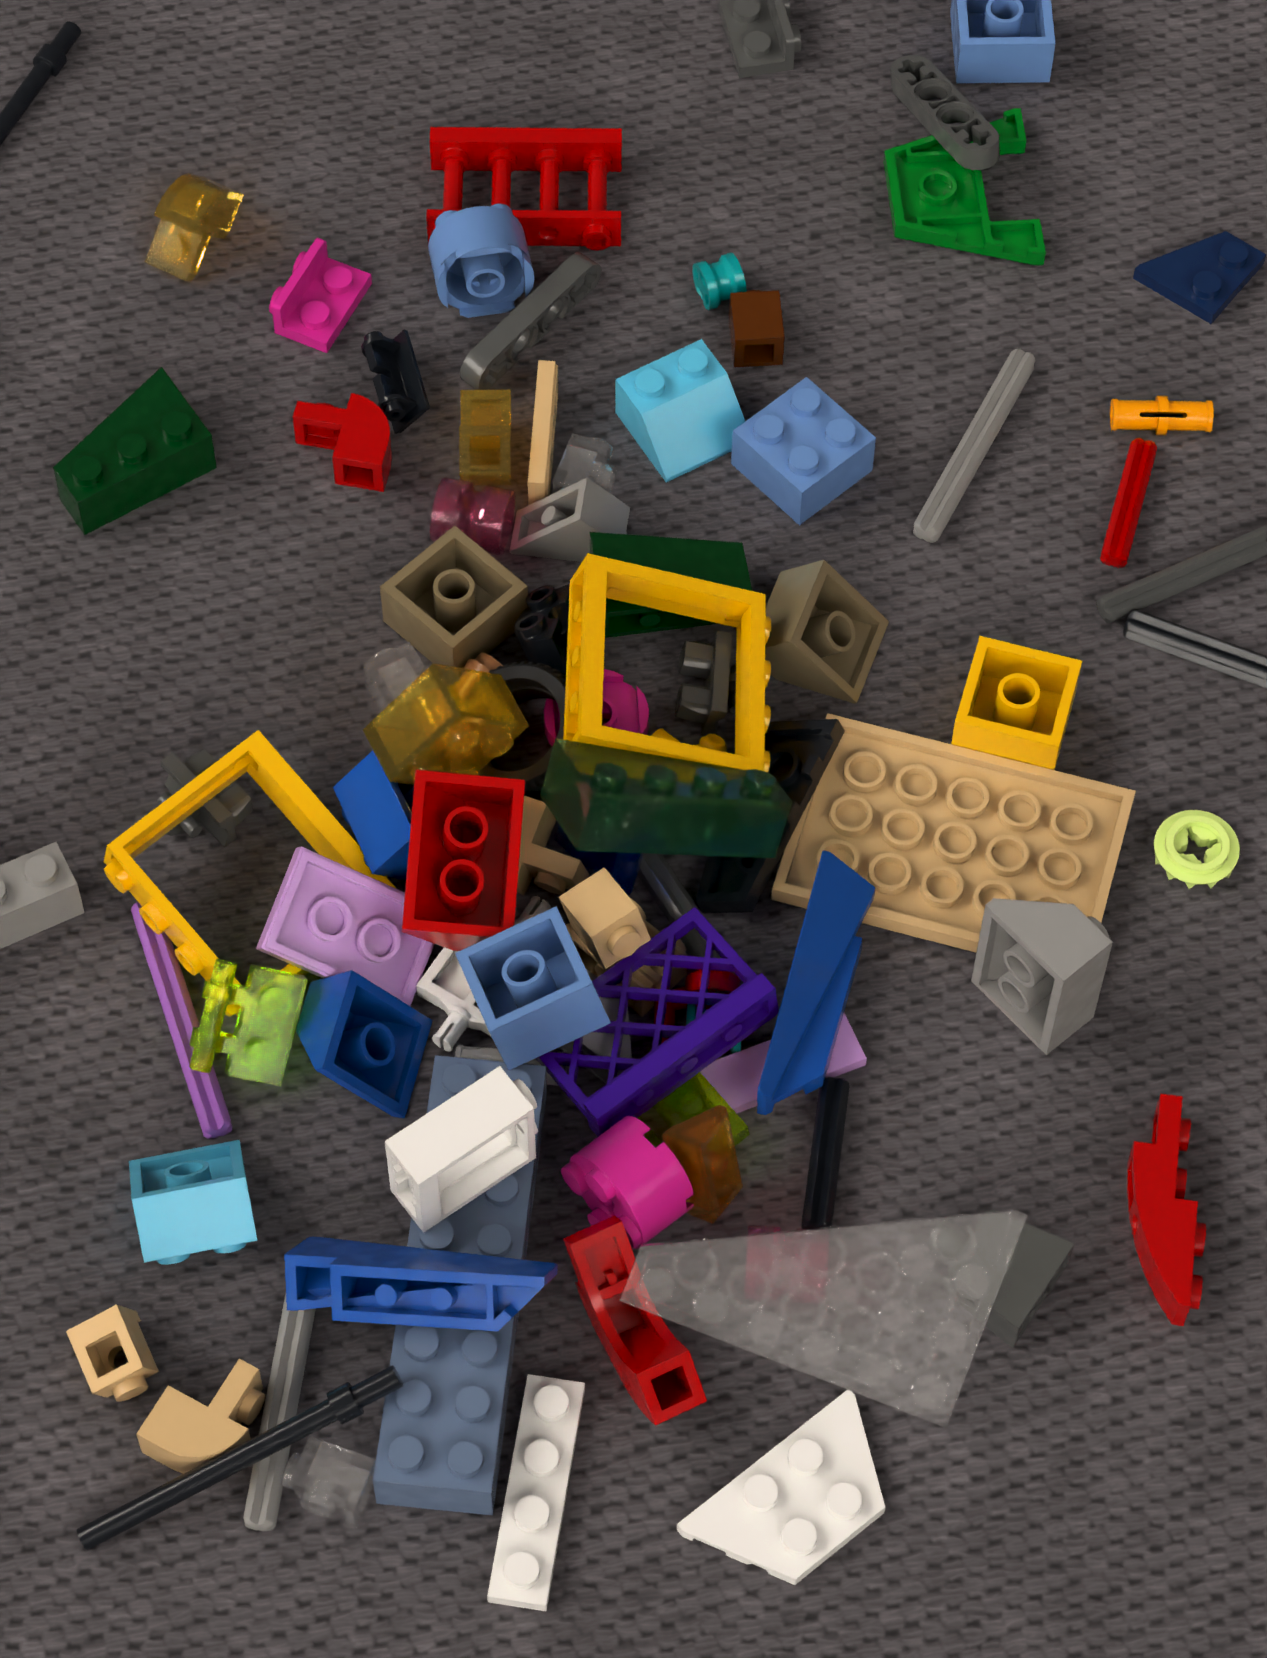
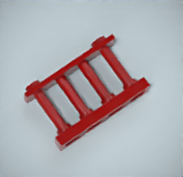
M430 127L431 170L444 171L443 209H427L428 243L433 230L436 228L435 221L440 214L449 210H462L463 173L465 171H491V205L504 204L509 207L511 204V173L513 171H539V210H512L513 215L523 227L527 246H585L595 251L604 250L609 246H621V211H607V173L622 172V128ZM586 171L588 173V210H559L560 172Z

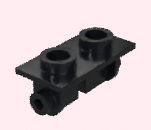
M404 329L394 339L383 336L379 331H373L365 335L361 350L367 358L370 371L377 374L373 378L379 400L378 406L382 409L387 419L391 421L394 433H402L429 410L430 405L408 331Z

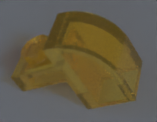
M188 173L177 178L166 190L155 210L154 216L161 218L145 263L191 282L198 272L210 238L224 239L228 235L244 194L200 175Z
M511 389L460 390L459 476L461 486H512Z

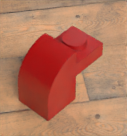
M351 393L346 409L334 407L328 403L314 404L297 401L293 413L296 444L334 450L332 461L335 484L384 492L392 465L390 427L382 409L370 399Z

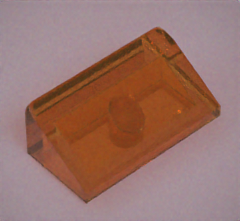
M721 1105L672 1126L662 1135L664 1143L671 1149L682 1165L693 1188L694 1195L687 1199L686 1202L693 1203L694 1205L687 1213L712 1224L719 1218L743 1187L727 1108Z

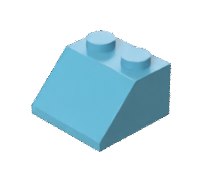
M702 339L615 379V413L666 483L732 451L733 430L743 424L745 419L727 372Z
M240 1140L129 1161L131 1199L144 1263L157 1260L159 1264H175L188 1259L192 1253L212 1249L216 1253H231L241 1250L248 1242L258 1241Z

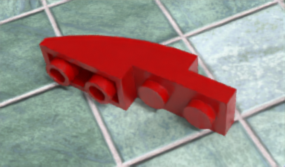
M1160 1093L1153 1118L1152 1143L1134 1141L1127 1162L1129 1219L1135 1248L1143 1272L1157 1302L1172 1325L1184 1326L1189 1309L1198 1310L1200 1306L1203 1277L1202 1275L1193 1274L1194 1256H1203L1206 1223L1197 1222L1198 1201L1184 1199L1187 1169L1177 1168L1179 1151L1187 1152L1191 1129V1119L1181 1117L1183 1096Z

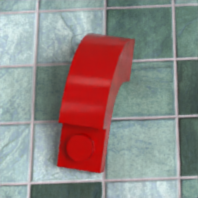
M614 1215L563 1238L578 1278L575 1285L592 1326L626 1390L642 1413L656 1426L707 1402L690 1351L671 1333L648 1292L622 1221Z

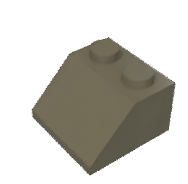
M825 560L781 571L766 605V616L771 618L770 636L765 645V660L771 663L770 675L779 681L850 703H857L889 621Z

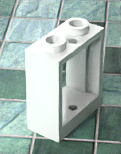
M501 1066L385 1141L390 1190L423 1233L536 1158L535 1134L538 1133L534 1119V1109L537 1108L536 1100L522 1080L516 1079L512 1081Z

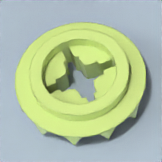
M1185 810L1171 815L1159 826L1153 842L1155 864H1159L1165 869L1168 880L1176 878L1183 881L1188 889L1196 884H1207L1212 888L1219 880L1229 878L1238 862L1240 854L1239 841L1232 827L1219 816L1202 810ZM1188 835L1191 841H1195L1198 847L1207 846L1209 848L1205 851L1204 863L1197 860L1194 854L1185 855L1183 853L1187 849Z

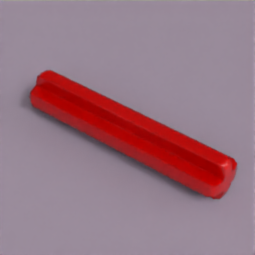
M1135 438L1131 441L1100 556L1101 562L1108 566L1123 568L1127 565L1156 456L1157 445L1152 440L1145 441L1142 438Z

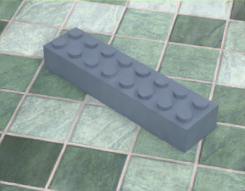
M435 1055L427 1113L501 1066L512 1081L516 1079L522 1080L536 1100L537 1108L534 1109V1119L538 1128V1133L535 1134L536 1158L424 1233L411 1217L407 1247L526 1260L547 1099L546 1066L522 1064L508 1070L506 1064L501 1061ZM519 1312L499 1331L395 1325L390 1366L393 1365L403 1382V1387L385 1396L373 1476L376 1504L493 1516Z

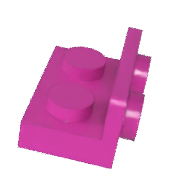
M317 237L308 251H302L296 258L292 275L285 286H279L272 295L269 312L273 315L275 333L328 353L371 286V274L328 258L327 242Z

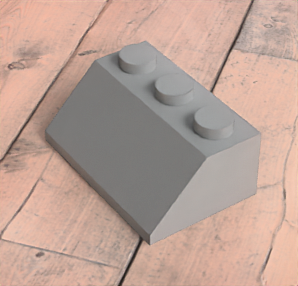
M993 898L985 905L971 982L1047 1055L1094 1017L1113 941L1110 940L1107 930L1100 921L1092 916L1086 917L1074 904Z

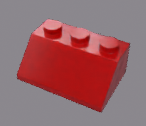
M415 770L402 921L403 933L453 951H461L515 925L525 780Z

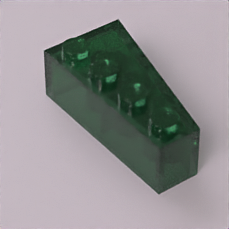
M555 738L540 794L576 850L595 852L776 858L792 805V800L778 784L775 777L765 771L756 769L741 770Z

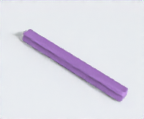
M136 902L131 908L133 920L203 1135L207 1139L224 1136L232 1131L231 1119L179 961L174 952L173 943L165 932L158 935L146 924L139 912V908L142 906L139 902Z

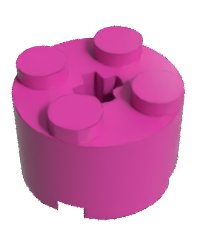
M625 1116L572 1155L569 1163L561 1168V1174L569 1188L577 1195L582 1196L588 1207L592 1210L587 1215L591 1226L615 1215L623 1223L631 1248L639 1249L693 1208L694 1204L686 1202V1200L693 1196L694 1193L685 1170L664 1141L657 1147H654L643 1136L651 1128L635 1117Z

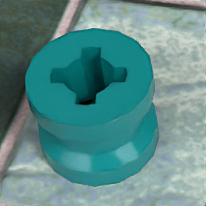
M733 253L723 254L717 262L711 264L706 261L694 263L692 273L695 288L701 296L706 310L718 308L721 301L730 299V293L747 291L744 273L737 257Z

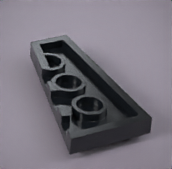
M838 719L774 721L769 723L765 733V750L770 753V767L765 780L760 779L745 800L724 795L722 797L696 898V903L703 913L753 912L845 732Z

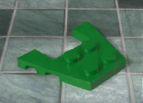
M1021 108L1004 111L1003 118L989 122L999 134L1000 155L1025 153L1026 135ZM932 135L885 150L883 164L895 238L1036 266L1044 265L1046 250L1040 219L990 221L981 170H970L959 165Z

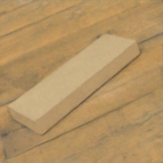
M538 360L528 473V505L550 495L558 403V365H556V361Z

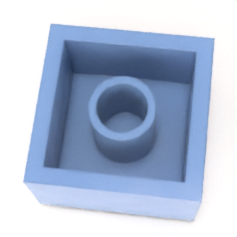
M951 0L950 19L956 83L1050 82L1056 44L1051 0Z
M805 377L733 430L731 464L797 524L801 525L873 470L876 437L809 378Z
M557 906L455 953L488 1031L508 1070L516 1068L611 1023Z

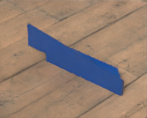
M823 850L758 1086L757 1114L767 1115L771 1113L775 1103L800 1090L808 1094L823 1086L862 951V937L855 935L873 902L875 887L829 851Z
M317 1236L306 1238L284 1254L287 1310L298 1311L332 1307V1321L499 1331L557 1275L558 1264L550 1262Z

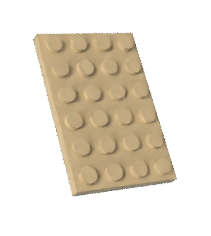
M827 713L826 719H838L845 732L784 850L773 884L771 900L807 909L822 851L825 850L834 854L875 887V896L862 921L863 924L976 953L985 905L993 898L1074 904L1086 917L1092 916L1102 923L1135 790Z

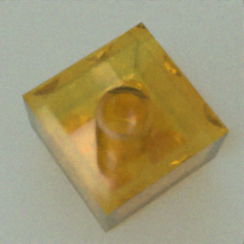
M433 663L362 730L389 781L414 785L415 770L478 775V772L493 758L501 756L510 750L514 744V739L529 725L502 675Z

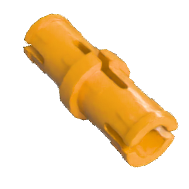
M1157 395L1155 400L1111 399L1110 425L1113 431L1117 429L1155 430L1156 435L1166 436L1167 431L1211 432L1213 428L1214 408L1212 400H1207L1206 402L1169 401L1168 396ZM1140 413L1182 414L1183 418L1141 417Z

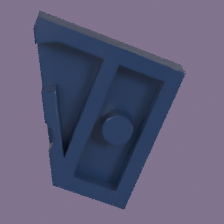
M1224 231L1139 264L1135 268L1133 279L1212 324L1263 266L1266 254Z

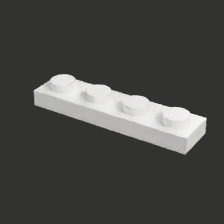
M527 1375L487 1600L489 1603L547 1611L585 1392L584 1382Z

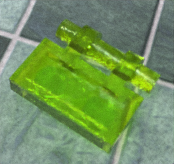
M216 959L211 979H205L201 997L206 999L200 1025L199 1027H193L189 1045L194 1047L189 1068L210 1073L215 1053L222 1052L228 1054L224 1069L227 1076L281 1086L308 982L307 978L300 974L250 965L246 985H239L233 983L237 964L227 960ZM227 1005H240L234 1033L221 1031Z

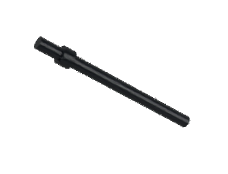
M67 21L53 41L42 46L33 59L34 67L1 111L0 146L50 76L56 77L66 64V54L81 35V29L75 23Z
M392 1365L354 1386L346 1382L327 1392V1400L78 1528L77 1534L80 1542L86 1550H89L338 1420L343 1425L364 1414L363 1407L403 1387V1382L397 1370Z

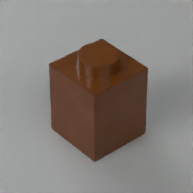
M749 290L746 292L730 293L729 328L734 367L783 365L785 336L779 290Z

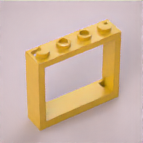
M587 553L571 578L569 587L563 761L745 800L760 779L765 780L770 767V753L765 750V733L771 717L770 706L765 705V689L771 674V663L765 660V645L771 631V618L766 616V594ZM606 598L736 627L735 754L602 725Z
M259 730L110 842L106 847L103 861L107 865L104 868V872L114 887L123 894L129 891L142 907L139 908V912L146 924L158 935L165 932L177 946L174 952L182 966L193 976L200 973L213 988L210 991V995L218 1008L229 1017L236 1014L244 1023L249 1021L309 972L288 964L253 993L249 994L133 860L136 856L248 772L318 854L396 888L386 876L372 874L370 868L365 864L364 855L358 843Z

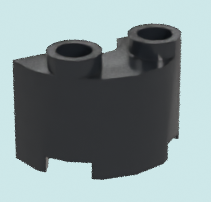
M570 584L554 589L551 585H545L527 595L525 601L528 607L515 622V634L529 662L548 665L566 676Z

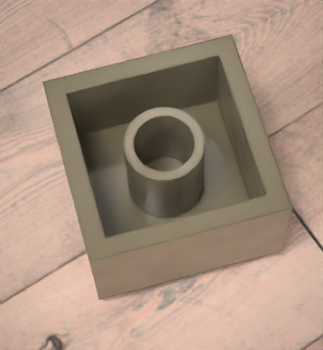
M453 526L380 586L383 621L454 682H456L468 659H476L481 652L489 654L515 632V622L528 607L525 601L528 595V586L456 526Z

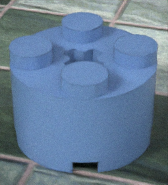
M494 204L491 206L470 207L460 211L449 210L437 217L435 221L436 228L429 239L428 251L438 297L444 306L448 308L449 304L459 309L461 316L471 318L509 312L515 308L514 301L523 293H525V297L528 296L534 284V271L523 227L513 215L509 206Z

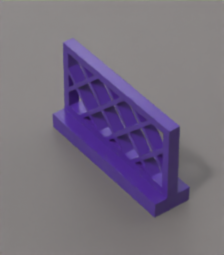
M694 907L652 937L650 941L640 946L632 955L623 958L592 981L599 997L620 999L617 1020L610 1021V1024L593 1031L614 1034L611 1057L582 1055V1036L574 1040L572 1054L548 1052L537 1057L536 1060L542 1066H546L548 1074L588 1119L589 1127L598 1137L625 1116L635 1118L641 1116L779 1013L776 988L762 973L757 976L699 910ZM694 928L707 941L704 957L674 955L676 941ZM666 949V954H660ZM714 950L721 958H713ZM643 965L664 967L661 989L630 987L632 973ZM672 967L701 969L700 991L669 990ZM711 970L735 972L744 982L730 994L708 993ZM622 981V986H616ZM628 1000L658 1001L656 1023L625 1022ZM667 1002L697 1004L696 1019L686 1026L664 1025ZM706 1005H711V1006H712V1007H710L708 1010L705 1011ZM623 1034L653 1037L651 1052L641 1059L621 1058ZM662 1037L668 1038L666 1041L661 1043ZM560 1065L570 1066L569 1075ZM579 1067L609 1069L607 1084L587 1097L576 1084ZM618 1070H625L617 1076Z

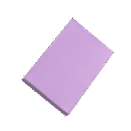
M301 846L297 847L294 851L256 949L321 978L353 970L411 1006L417 991L416 985L422 978L434 943L402 932L405 892Z

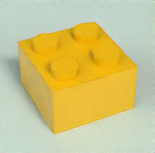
M979 636L956 715L951 744L1055 770L1076 694L1082 660Z

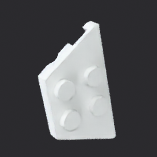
M847 1389L677 1524V1531L680 1535L691 1541L696 1539L726 1552V1556L747 1565L754 1564L766 1569L768 1574L793 1585H796L885 1512L883 1496L855 1394L850 1389Z

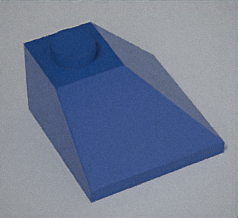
M353 970L310 982L296 1032L314 1069L393 1117L405 1118L433 1020Z

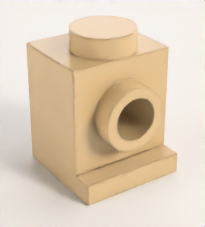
M116 1304L66 1331L92 1394L103 1397L114 1395L117 1402L126 1401L145 1392L149 1387L146 1378L159 1372L138 1324L141 1320L137 1311ZM124 1350L128 1363L116 1368L114 1358L119 1351Z

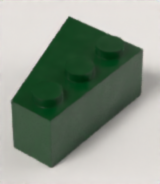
M161 367L53 467L60 501L83 534L86 535L216 469L217 466L211 433Z
M590 532V554L752 591L743 543ZM606 598L605 638L718 624Z

